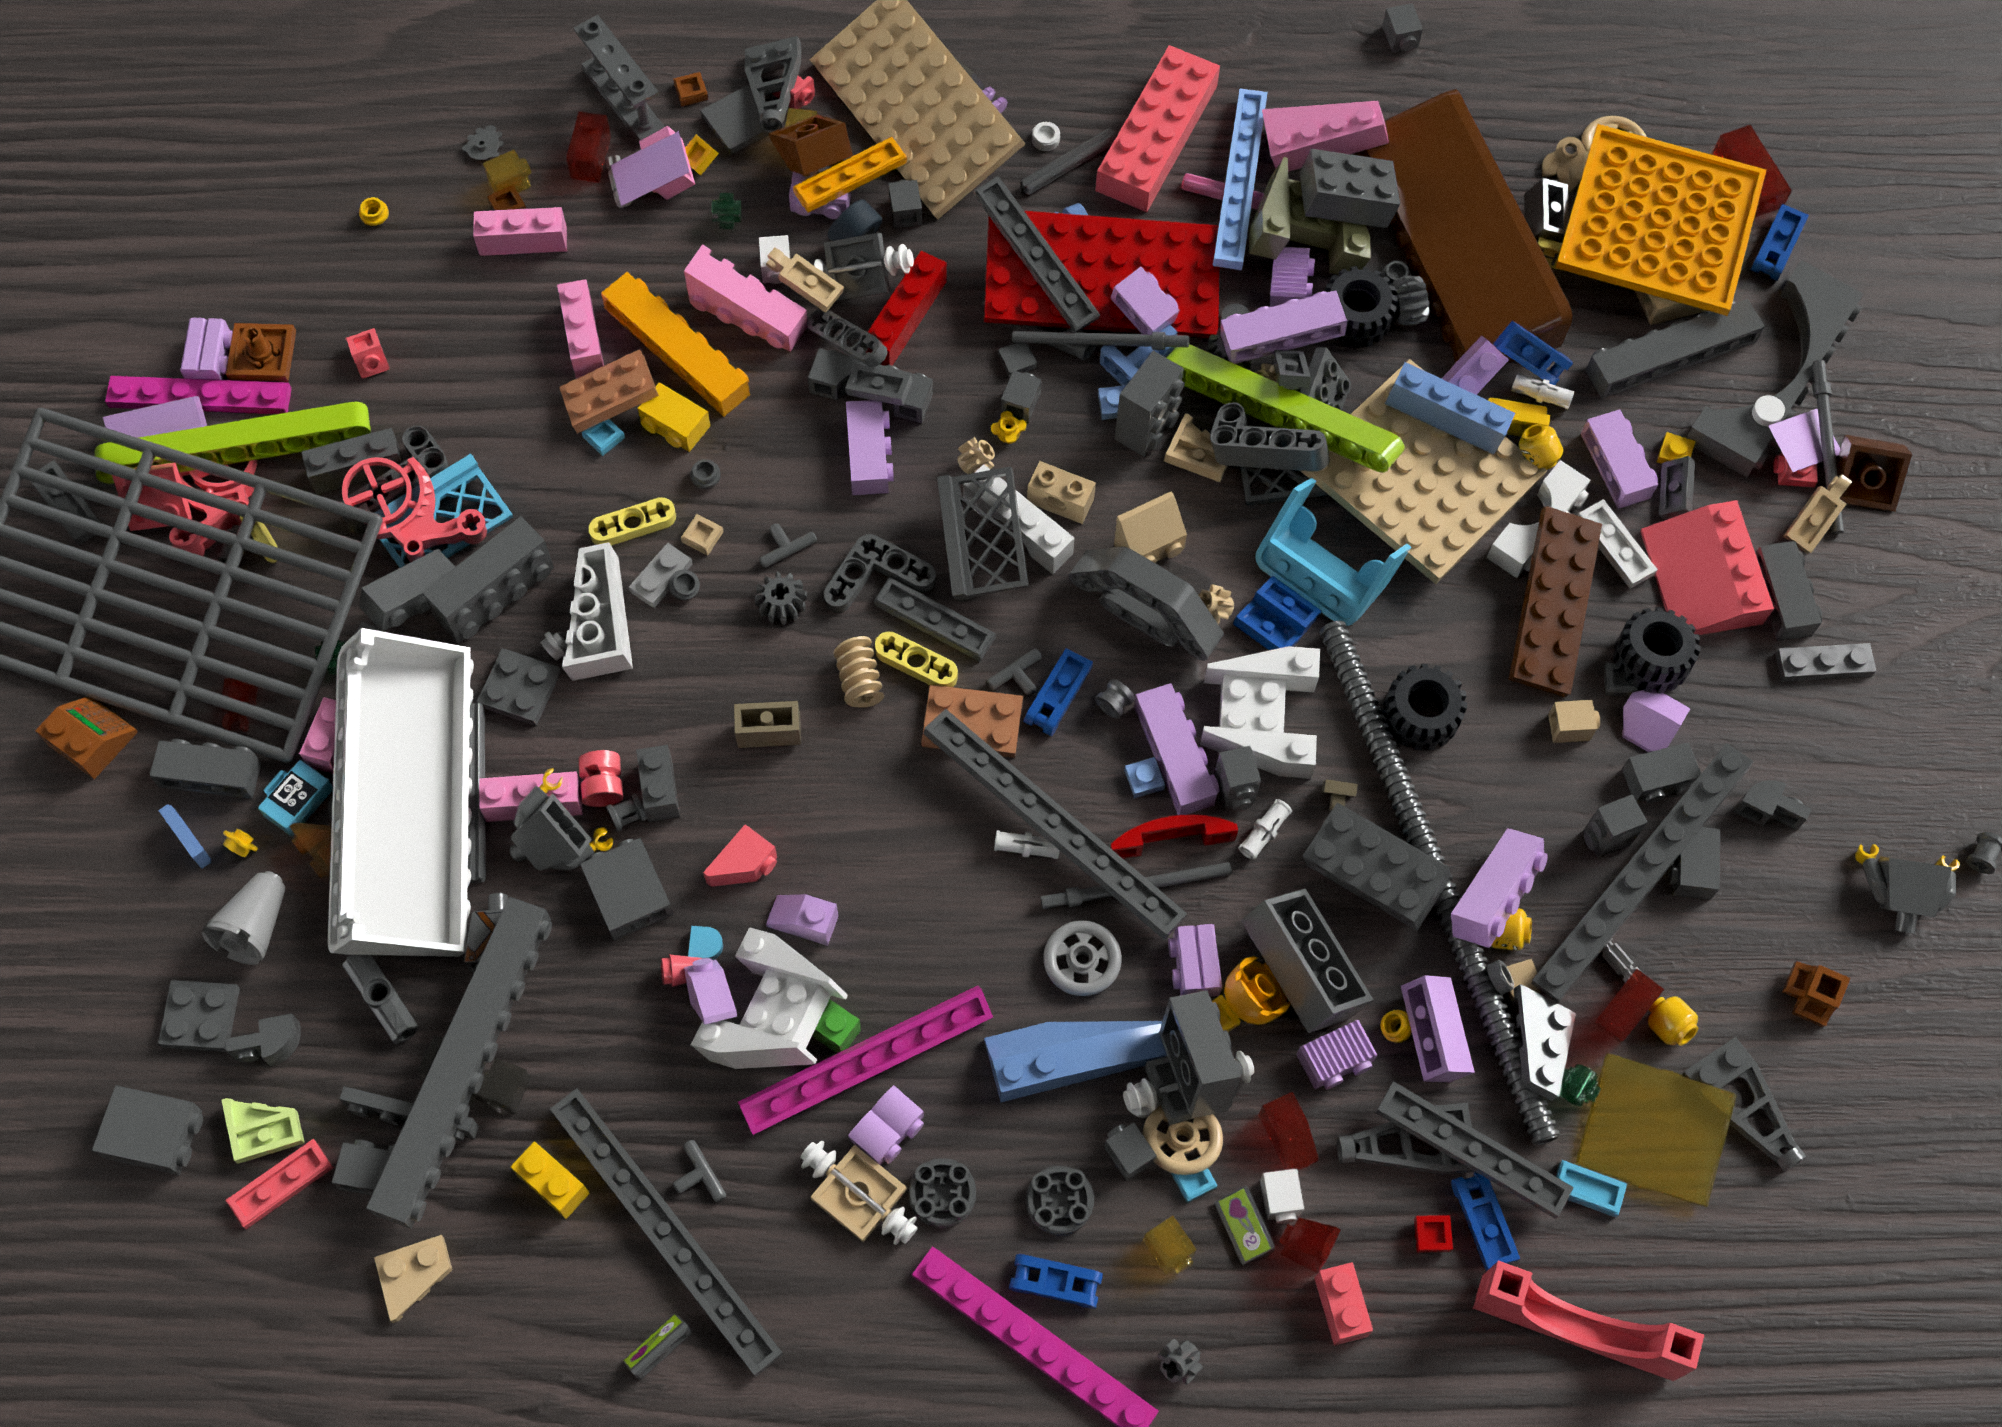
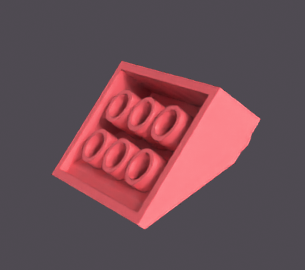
M1737 500L1707 505L1641 529L1640 532L1648 557L1658 569L1654 576L1666 612L1670 609L1675 611L1674 615L1678 617L1684 616L1687 619L1686 623L1688 625L1693 624L1695 627L1694 634L1703 635L1763 625L1774 610Z

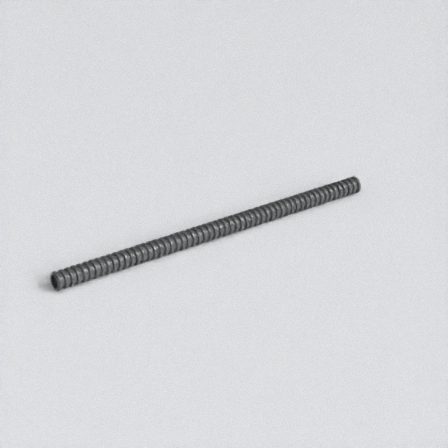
M1344 621L1330 622L1320 630V636L1324 638V645L1328 646L1326 649L1328 654H1332L1330 660L1335 663L1334 669L1339 671L1337 676L1342 680L1341 686L1346 688L1344 693L1349 697L1348 703L1353 705L1351 710L1356 714L1355 720L1360 722L1358 727L1361 731H1364L1362 736L1364 739H1367L1366 746L1371 748L1369 753L1372 757H1375L1373 763L1378 765L1376 769L1378 774H1382L1380 780L1382 783H1386L1384 789L1386 792H1389L1387 795L1388 799L1393 801L1391 806L1393 809H1396L1395 816L1400 818L1399 825L1404 827L1402 830L1403 835L1408 836L1406 842L1439 862L1444 863V856H1440L1441 848L1436 847L1438 841L1436 838H1432L1434 832L1428 828L1430 822L1425 820L1427 815L1424 811H1421L1422 803L1417 802L1419 796L1417 793H1413L1415 787L1413 784H1410L1412 781L1411 777L1406 775L1408 770L1406 767H1403V759L1399 758L1401 753L1398 749H1395L1397 744L1392 740L1393 734L1388 732L1390 727L1387 723H1384L1386 718L1381 714L1382 708L1377 706L1379 701L1374 697V690L1370 689L1371 682L1366 680L1368 675L1366 672H1363V664L1359 663L1361 658L1359 655H1356L1357 649L1353 646L1352 638H1349L1350 632L1346 629L1347 625ZM1451 875V879L1433 907L1438 908L1436 914L1442 918L1440 924L1445 926L1444 934L1449 935L1447 941L1450 945H1453L1452 953L1457 954L1455 960L1461 964L1459 970L1465 973L1463 979L1469 983L1467 989L1473 992L1471 998L1477 1002L1475 1008L1481 1012L1479 1013V1018L1484 1019L1485 1022L1482 1025L1484 1029L1489 1031L1486 1035L1493 1040L1490 1044L1492 1048L1497 1050L1494 1053L1497 1058L1500 1057L1499 1066L1505 1069L1502 1073L1509 1079L1506 1083L1513 1088L1511 1095L1517 1098L1514 1102L1521 1108L1519 1114L1525 1117L1523 1123L1529 1127L1527 1133L1533 1136L1531 1143L1537 1146L1549 1143L1557 1139L1561 1133L1554 1128L1556 1121L1550 1118L1552 1115L1551 1110L1546 1109L1548 1102L1542 1099L1543 1096L1523 1086L1519 1050L1523 1043L1518 1042L1517 1039L1520 1036L1517 1032H1514L1515 1024L1509 1021L1512 1017L1509 1013H1506L1507 1005L1502 1004L1504 998L1501 994H1498L1489 977L1486 966L1488 960L1486 957H1482L1484 950L1478 947V944L1453 937L1451 913L1461 896L1459 892H1455L1457 886L1455 883H1451L1453 880Z

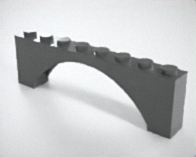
M1803 260L1799 262L1779 295L1786 299L1792 310L1801 338V360L1797 376L1787 387L1774 395V397L1782 401L1785 407V413L1781 421L1794 416L1796 412L1791 409L1794 403L1800 406L1810 391L1805 388L1808 382L1811 384L1815 383L1812 362L1824 360L1826 364L1836 350L1831 345L1834 341L1839 343L1842 341L1849 329L1845 323L1847 320L1854 322L1862 309V306L1858 305L1864 293ZM1755 404L1732 409H1711L1705 406L1686 437L1695 441V449L1745 477H1748L1753 468L1757 470L1761 468L1768 457L1764 450L1767 446L1773 449L1777 443L1769 427L1762 426L1754 420L1752 408Z

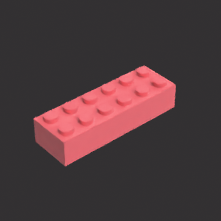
M1168 46L1097 170L1096 192L1148 212L1217 88L1220 65L1173 46Z

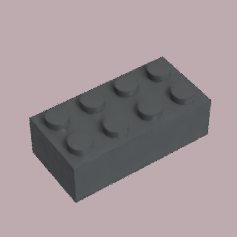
M520 516L424 591L423 595L435 620L459 644L464 639L473 637L479 630V627L488 620L498 617L503 608L513 600L516 601L522 598L527 589L537 581L540 582L546 579L551 570L554 569L545 540Z
M1338 802L1303 854L1308 867L1416 931L1451 879L1448 866Z
M1306 889L1264 900L1241 920L1308 1033L1348 1020L1374 1000Z

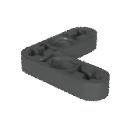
M866 534L857 540L826 586L824 601L827 609L831 612L842 613L847 611L874 570L901 582L919 593H926L935 586L936 572L934 567L928 562L876 535ZM871 545L875 546V552L864 553V547L870 548ZM879 555L882 556L881 562H879ZM895 557L901 558L904 561V566L897 570L891 569L887 565L888 561ZM856 567L862 571V576L852 580L846 577L845 573L849 568ZM923 573H927V579H922L921 582L917 581V575L922 576ZM842 584L846 587L843 590L844 600L838 599L834 602L832 594L835 596L839 595L842 590Z

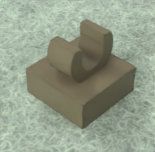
M1328 779L1323 780L1321 793L1331 794L1329 810H1333L1337 802L1345 806L1346 796L1356 797L1358 784Z

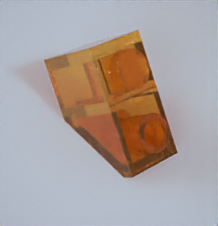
M293 823L289 827L296 837L291 839V841L302 855L309 852L314 859L309 864L320 879L327 876L330 880L332 826Z

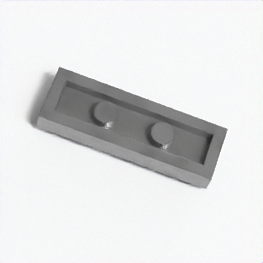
M1870 643L1780 648L1775 653L1781 682L1873 676L1876 672Z

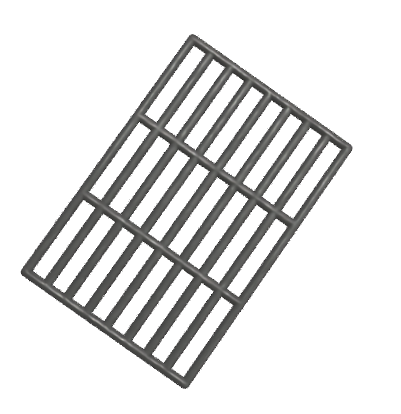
M37 408L0 498V536L97 567L91 585L0 556V569L86 597L80 614L0 588L1 602L75 626L69 642L65 643L0 621L1 635L63 655L56 673L1 654L0 667L233 746L249 748L254 753L283 763H290L301 740L383 519L376 513L46 408ZM45 421L143 452L137 469L39 439ZM36 450L130 480L131 484L126 497L122 498L29 468L27 466L32 453ZM155 456L253 487L254 491L249 504L245 505L149 474ZM22 479L119 509L120 512L114 527L16 496ZM145 485L242 516L243 519L237 534L138 503V500ZM266 493L275 494L366 523L368 525L362 541L261 510ZM13 507L108 538L109 540L103 555L100 556L5 525L9 511ZM133 514L230 545L232 548L226 563H222L127 532ZM255 522L267 524L357 553L351 570L342 569L249 539ZM121 543L221 575L215 592L213 593L115 561ZM246 550L345 582L339 600L238 568L243 553ZM112 572L210 605L204 621L201 622L104 590L108 576ZM233 579L334 612L328 630L227 597ZM100 601L197 633L198 636L192 651L92 619L98 602ZM225 609L323 641L317 659L216 627V623L221 610ZM87 630L187 663L181 680L179 681L81 648ZM213 638L312 671L306 689L204 656L210 639ZM75 660L175 692L170 709L166 710L70 678ZM199 668L301 701L295 718L293 719L194 686L193 683ZM188 697L289 730L283 749L181 715Z

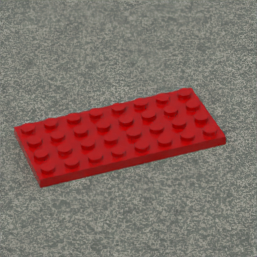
M1024 211L1099 312V319L1085 327L1084 330L1140 333L1110 298L1117 284L1139 267H1142L1146 273L1150 272L1153 274L1161 290L1166 295H1171L1177 302L1180 311L1175 322L1171 324L1178 332L1177 335L1209 338L1211 334H1217L1219 323L1220 267L1213 266L1219 225ZM988 215L984 322L1071 328Z

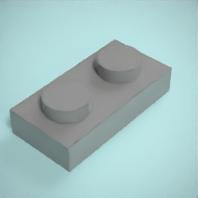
M667 543L629 586L630 592L652 608H655L670 591L668 583L673 573L682 569L688 570L693 565L692 559Z

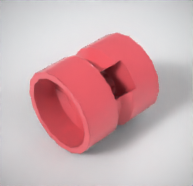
M597 750L581 755L578 759L579 776L584 780L580 784L581 802L589 807H606L609 804L613 806L623 800L622 780L618 778L621 775L619 754L608 750Z

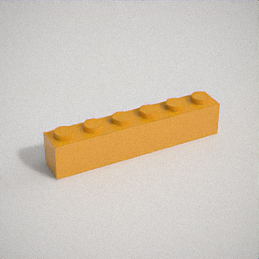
M626 272L601 292L604 308L723 417L750 396L749 379L744 371L731 366L727 357L720 350L715 351L711 348L707 339L700 332L697 331L695 333L691 330L687 321L680 314L677 313L675 315L670 311L667 303L660 296L655 297L650 293L647 285L640 278L635 279Z

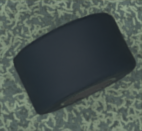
M860 199L851 204L834 221L828 230V238L831 241L874 234L882 223V217L865 200Z

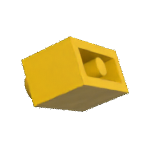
M659 382L656 385L659 396L642 403L638 407L641 425L650 433L654 434L657 432L665 437L666 441L673 447H682L690 452L710 427L708 411Z
M535 1141L511 1166L512 1170L522 1181L565 1219L590 1194L583 1183Z

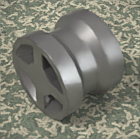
M1115 679L1109 681L1105 692H1100L1095 697L1099 708L1115 719H1118L1123 714L1125 706L1131 705L1135 700L1131 690Z

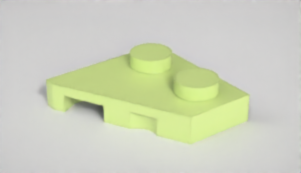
M228 1098L221 1100L233 1158L237 1164L304 1144L299 1115L294 1108L270 1107L266 1104L255 1102L252 1104L243 1103Z

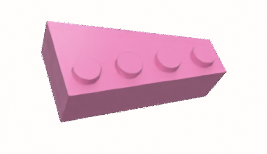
M1379 101L1262 109L1270 155L1274 166L1277 168L1283 157L1288 158V172L1302 168L1311 148L1353 154L1389 143Z
M702 244L684 270L689 301L692 306L699 311H707L716 315L719 320L726 324L732 323L742 328L745 333L751 336L757 335L767 340L775 348H783L791 352L808 327L807 310L774 289L769 293L764 285L759 282L760 280L751 274L747 278L740 275L733 269L735 264L725 258L722 262L710 256L712 250Z

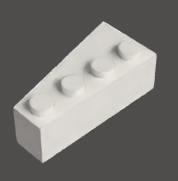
M609 542L579 548L574 579V600L571 601L570 629L567 630L566 657H563L562 668L572 681L633 669L619 558Z

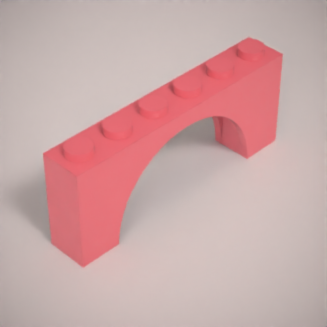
M1497 1261L1482 1275L1473 1309L1671 1381H1675L1697 1368L1704 1334L1673 1323L1663 1325L1639 1324L1610 1318L1579 1308L1547 1293L1537 1286L1531 1278L1532 1272L1501 1261Z

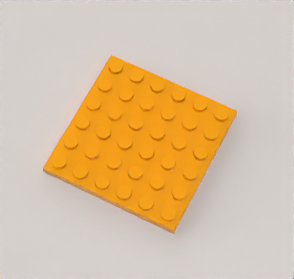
M1597 124L1555 268L1728 316L1766 169Z

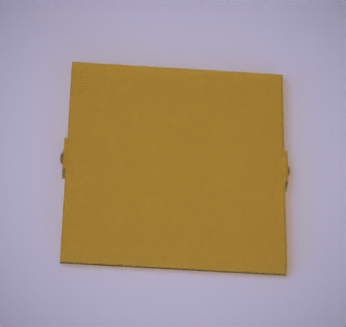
M1606 1053L1575 1164L1629 1182L1630 1185L1640 1189L1654 1190L1699 1206L1708 1207L1737 1095L1682 1077L1681 1074L1674 1071L1660 1070Z

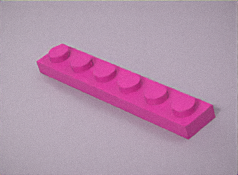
M110 376L105 402L109 408L140 409L199 396L202 409L206 412L282 414L288 413L292 388L289 383Z

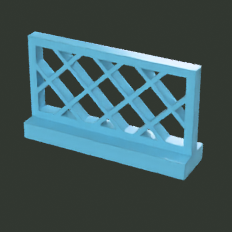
M472 454L467 455L430 478L435 492V521L437 515L449 518L459 517L463 499L480 502L478 511L483 513L485 503L497 505L503 514L495 519L484 518L487 533L513 518V514L478 467V463ZM478 478L484 486L482 496L465 494L466 485ZM420 485L412 489V501L418 502ZM487 492L492 498H486ZM406 494L387 505L391 514L401 507ZM446 497L458 498L456 512L439 510L440 501ZM408 508L401 518L387 524L386 527L390 528L401 523L414 509ZM382 509L375 512L381 517H385ZM387 538L379 539L398 567L405 566L406 553L400 544L390 543ZM465 541L448 544V548L443 550L442 553L449 558L470 544ZM430 548L424 550L425 555L433 552V550H430ZM396 550L402 551L401 556L398 555Z

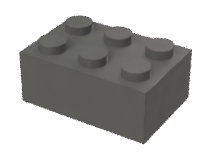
M1311 148L1299 172L1305 216L1388 228L1400 206L1393 161Z
M1154 350L1151 352L1120 393L1115 431L1116 441L1143 457L1146 456L1151 448L1155 450L1159 446L1164 436L1162 433L1167 427L1172 428L1180 415L1177 409L1182 401L1180 393L1185 384L1182 381L1184 368Z
M1207 990L1170 997L1159 1034L1190 1118L1229 1111L1243 1074L1239 1060H1234L1232 1055L1230 1036L1226 1030L1223 1031L1220 1024V1012L1217 1004L1211 1001Z

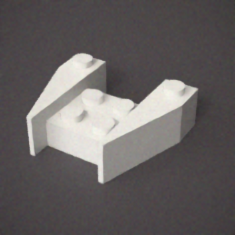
M1288 646L1207 664L1204 683L1221 685L1219 727L1204 726L1200 745L1217 752L1251 746L1257 768L1277 776L1311 779L1316 765L1317 735L1284 733L1286 690L1315 691L1319 679L1320 649Z
M749 928L735 957L753 974L763 976L745 1015L740 1025L724 1020L709 1024L702 1022L691 1045L709 1061L734 1069L815 1064L817 1059L806 1050L812 1034L830 997L834 996L846 1000L848 995L830 977L778 936Z

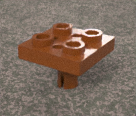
M234 323L226 370L227 378L234 381L288 382L296 337L294 325Z

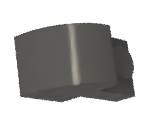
M1768 780L1752 786L1739 801L1734 813L1761 826H1764L1772 818L1798 830L1808 819L1812 809L1805 806L1797 798L1782 795L1787 784Z
M291 1013L259 1019V1033L226 1039L227 1052L239 1062H253L258 1060L259 1056H262V1059L271 1067L284 1062L294 1053L300 1041L301 1026L297 1018Z

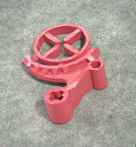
M414 457L407 460L408 464L403 468L386 458H368L355 464L347 472L343 480L342 497L344 503L355 506L374 497L373 492L368 490L348 498L350 482L359 471L364 469L373 489H377L378 485L370 466H386L402 476L381 485L383 493L390 492L406 485L407 491L403 504L393 514L390 513L383 495H377V500L385 517H382L383 522L376 539L393 537L403 547L410 562L425 556L424 550L436 545L455 544L461 541L477 544L486 537L487 528L484 516L481 512L474 509L465 510L459 517L445 523H438L434 520V488L426 470ZM412 470L417 475L420 484L418 502L412 501V486L407 475ZM408 508L414 509L401 523L390 528L386 527L387 524L401 518ZM474 522L477 529L470 531L467 524Z
M257 459L250 460L244 472L254 475L257 468ZM203 471L179 472L183 485L191 487L183 479V476L191 475L194 483L205 490V492L245 505L249 504L248 497L254 491L253 487L231 480L222 483L204 481L202 478L210 474ZM187 499L191 507L207 514L206 519L200 523L225 531L231 529L233 525H241L242 521L239 515ZM175 527L169 534L173 547L204 556L205 550L216 542L215 540Z

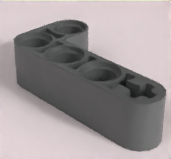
M1228 403L1219 409L1210 434L1215 459L1219 464L1225 466L1320 471L1326 468L1330 462L1326 437L1322 432L1316 430L1248 426L1244 408L1239 403Z
M412 426L404 431L402 441L409 457H414L426 470L430 478L449 467L443 450L427 429L422 426ZM418 443H423L418 447H414ZM406 460L399 465L403 468L408 464V462ZM440 464L435 468H430L432 465ZM391 469L375 479L378 485L377 489H373L370 483L348 495V498L371 490L374 497L354 507L375 513L381 509L377 500L378 494L387 496L384 500L388 505L406 494L407 488L404 485L387 493L382 492L381 485L402 477L398 472ZM413 470L407 474L410 480H414L411 482L412 489L420 485L418 477ZM342 516L349 530L355 533L365 532L368 524Z

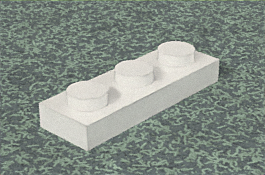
M1604 499L1578 514L1580 517L1602 523L1598 548L1630 589L1655 575L1658 569Z

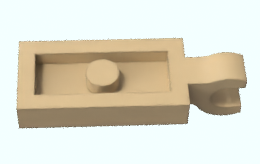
M774 247L767 255L769 258L766 263L767 267L775 272H780L778 280L825 313L843 293L844 287L798 254H795L790 259L782 251Z
M1841 474L1839 477H1834L1827 489L1823 486L1818 487L1783 537L1789 541H1796L1797 547L1806 554L1812 553L1845 507L1846 503L1839 498L1852 481Z

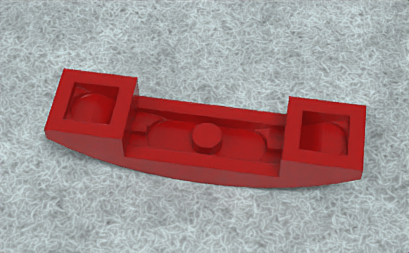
M1206 815L1168 816L1134 827L1112 842L1110 848L1122 859L1142 856L1143 843L1202 834L1204 846L1232 842L1236 840L1238 826L1231 821Z

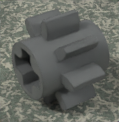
M1174 1338L1157 1356L1162 1360L1160 1371L1172 1383L1182 1379L1183 1383L1187 1385L1203 1369V1366L1198 1363L1201 1353L1189 1340L1179 1344Z

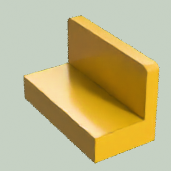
M1497 398L1488 399V401L1515 413L1506 433L1508 435L1522 437L1523 432L1532 425L1543 424L1544 426H1549L1550 415H1547V407Z

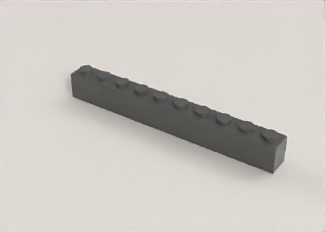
M509 896L366 1207L374 1216L412 1229L415 1221L419 1222L423 1217L427 1205L424 1201L429 1189H434L440 1179L441 1170L439 1167L444 1156L448 1157L454 1148L455 1138L453 1136L458 1125H463L468 1117L470 1110L468 1103L472 1094L478 1093L484 1079L483 1069L486 1063H490L495 1057L498 1048L497 1038L501 1031L504 1032L507 1029L511 1020L510 1009L514 1001H519L524 992V978L528 970L532 971L537 963L539 956L537 949L541 941H545L551 932L552 922H550L551 919L546 909Z

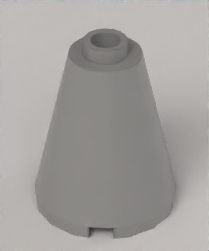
M270 871L257 873L206 923L202 931L204 940L216 951L219 950L220 946L229 951L227 958L248 965H257L260 960L262 961L266 956L285 892V886L282 883L281 877Z

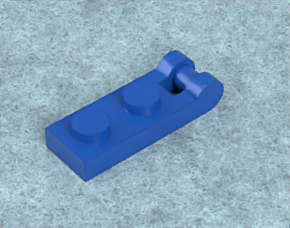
M1782 204L1750 270L1756 273L1761 271L1770 275V279L1778 281L1809 215ZM1766 257L1776 260V265L1766 261Z
M1513 320L1493 343L1498 350L1541 379L1549 380V384L1556 385L1560 380V374L1573 365V362L1567 356L1558 352ZM1554 361V365L1550 369H1547Z
M1066 648L1026 713L1023 722L1030 726L1035 724L1043 729V733L1053 736L1061 719L1091 671L1093 662ZM1043 707L1053 711L1049 718L1040 713Z
M1476 1172L1473 1173V1177L1463 1179V1177L1452 1179L1451 1186L1460 1203L1485 1270L1488 1271L1497 1261L1507 1264L1518 1261L1520 1259L1519 1253L1490 1180ZM1478 1189L1482 1198L1472 1200L1470 1192Z

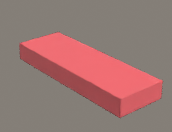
M312 1139L225 1201L243 1228L248 1229L334 1167L318 1143Z

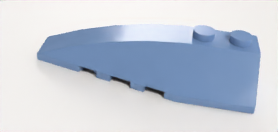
M1162 1021L1045 1022L986 1037L984 1042L1000 1102L1142 1067L1148 1061L1166 1057L1167 1054L1159 1034Z

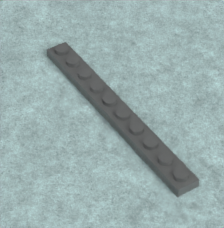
M947 709L942 711L924 728L923 734L1162 939L1165 940L1185 919L1187 913Z
M1728 743L1724 745L1533 978L1531 983L1533 986L1559 1004L1752 767L1753 760Z
M576 1088L551 1107L550 1110L753 1375L757 1377L783 1355L782 1351L581 1092Z

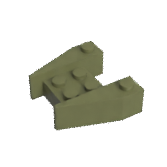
M1283 157L1269 179L1249 228V253L1276 260L1290 240L1327 249L1329 253V273L1338 275L1339 271L1343 269L1350 271V268L1357 266L1358 270H1362L1363 266L1365 267L1371 259L1370 235L1366 225L1305 216L1301 182L1288 179V158Z

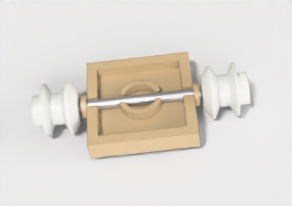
M824 1141L818 1144L814 1142L809 1144L800 1157L804 1160L801 1168L804 1169L811 1166L814 1169L813 1178L822 1177L825 1174L828 1176L812 1194V1201L862 1242L867 1239L881 1221L883 1222L882 1235L891 1232L895 1236L894 1245H897L900 1241L906 1244L918 1228L914 1225L917 1218L913 1217L909 1220L903 1216L904 1207L891 1211V1208L907 1190L904 1184L856 1145L850 1149L838 1165H835L836 1151L833 1150L826 1153L823 1150Z

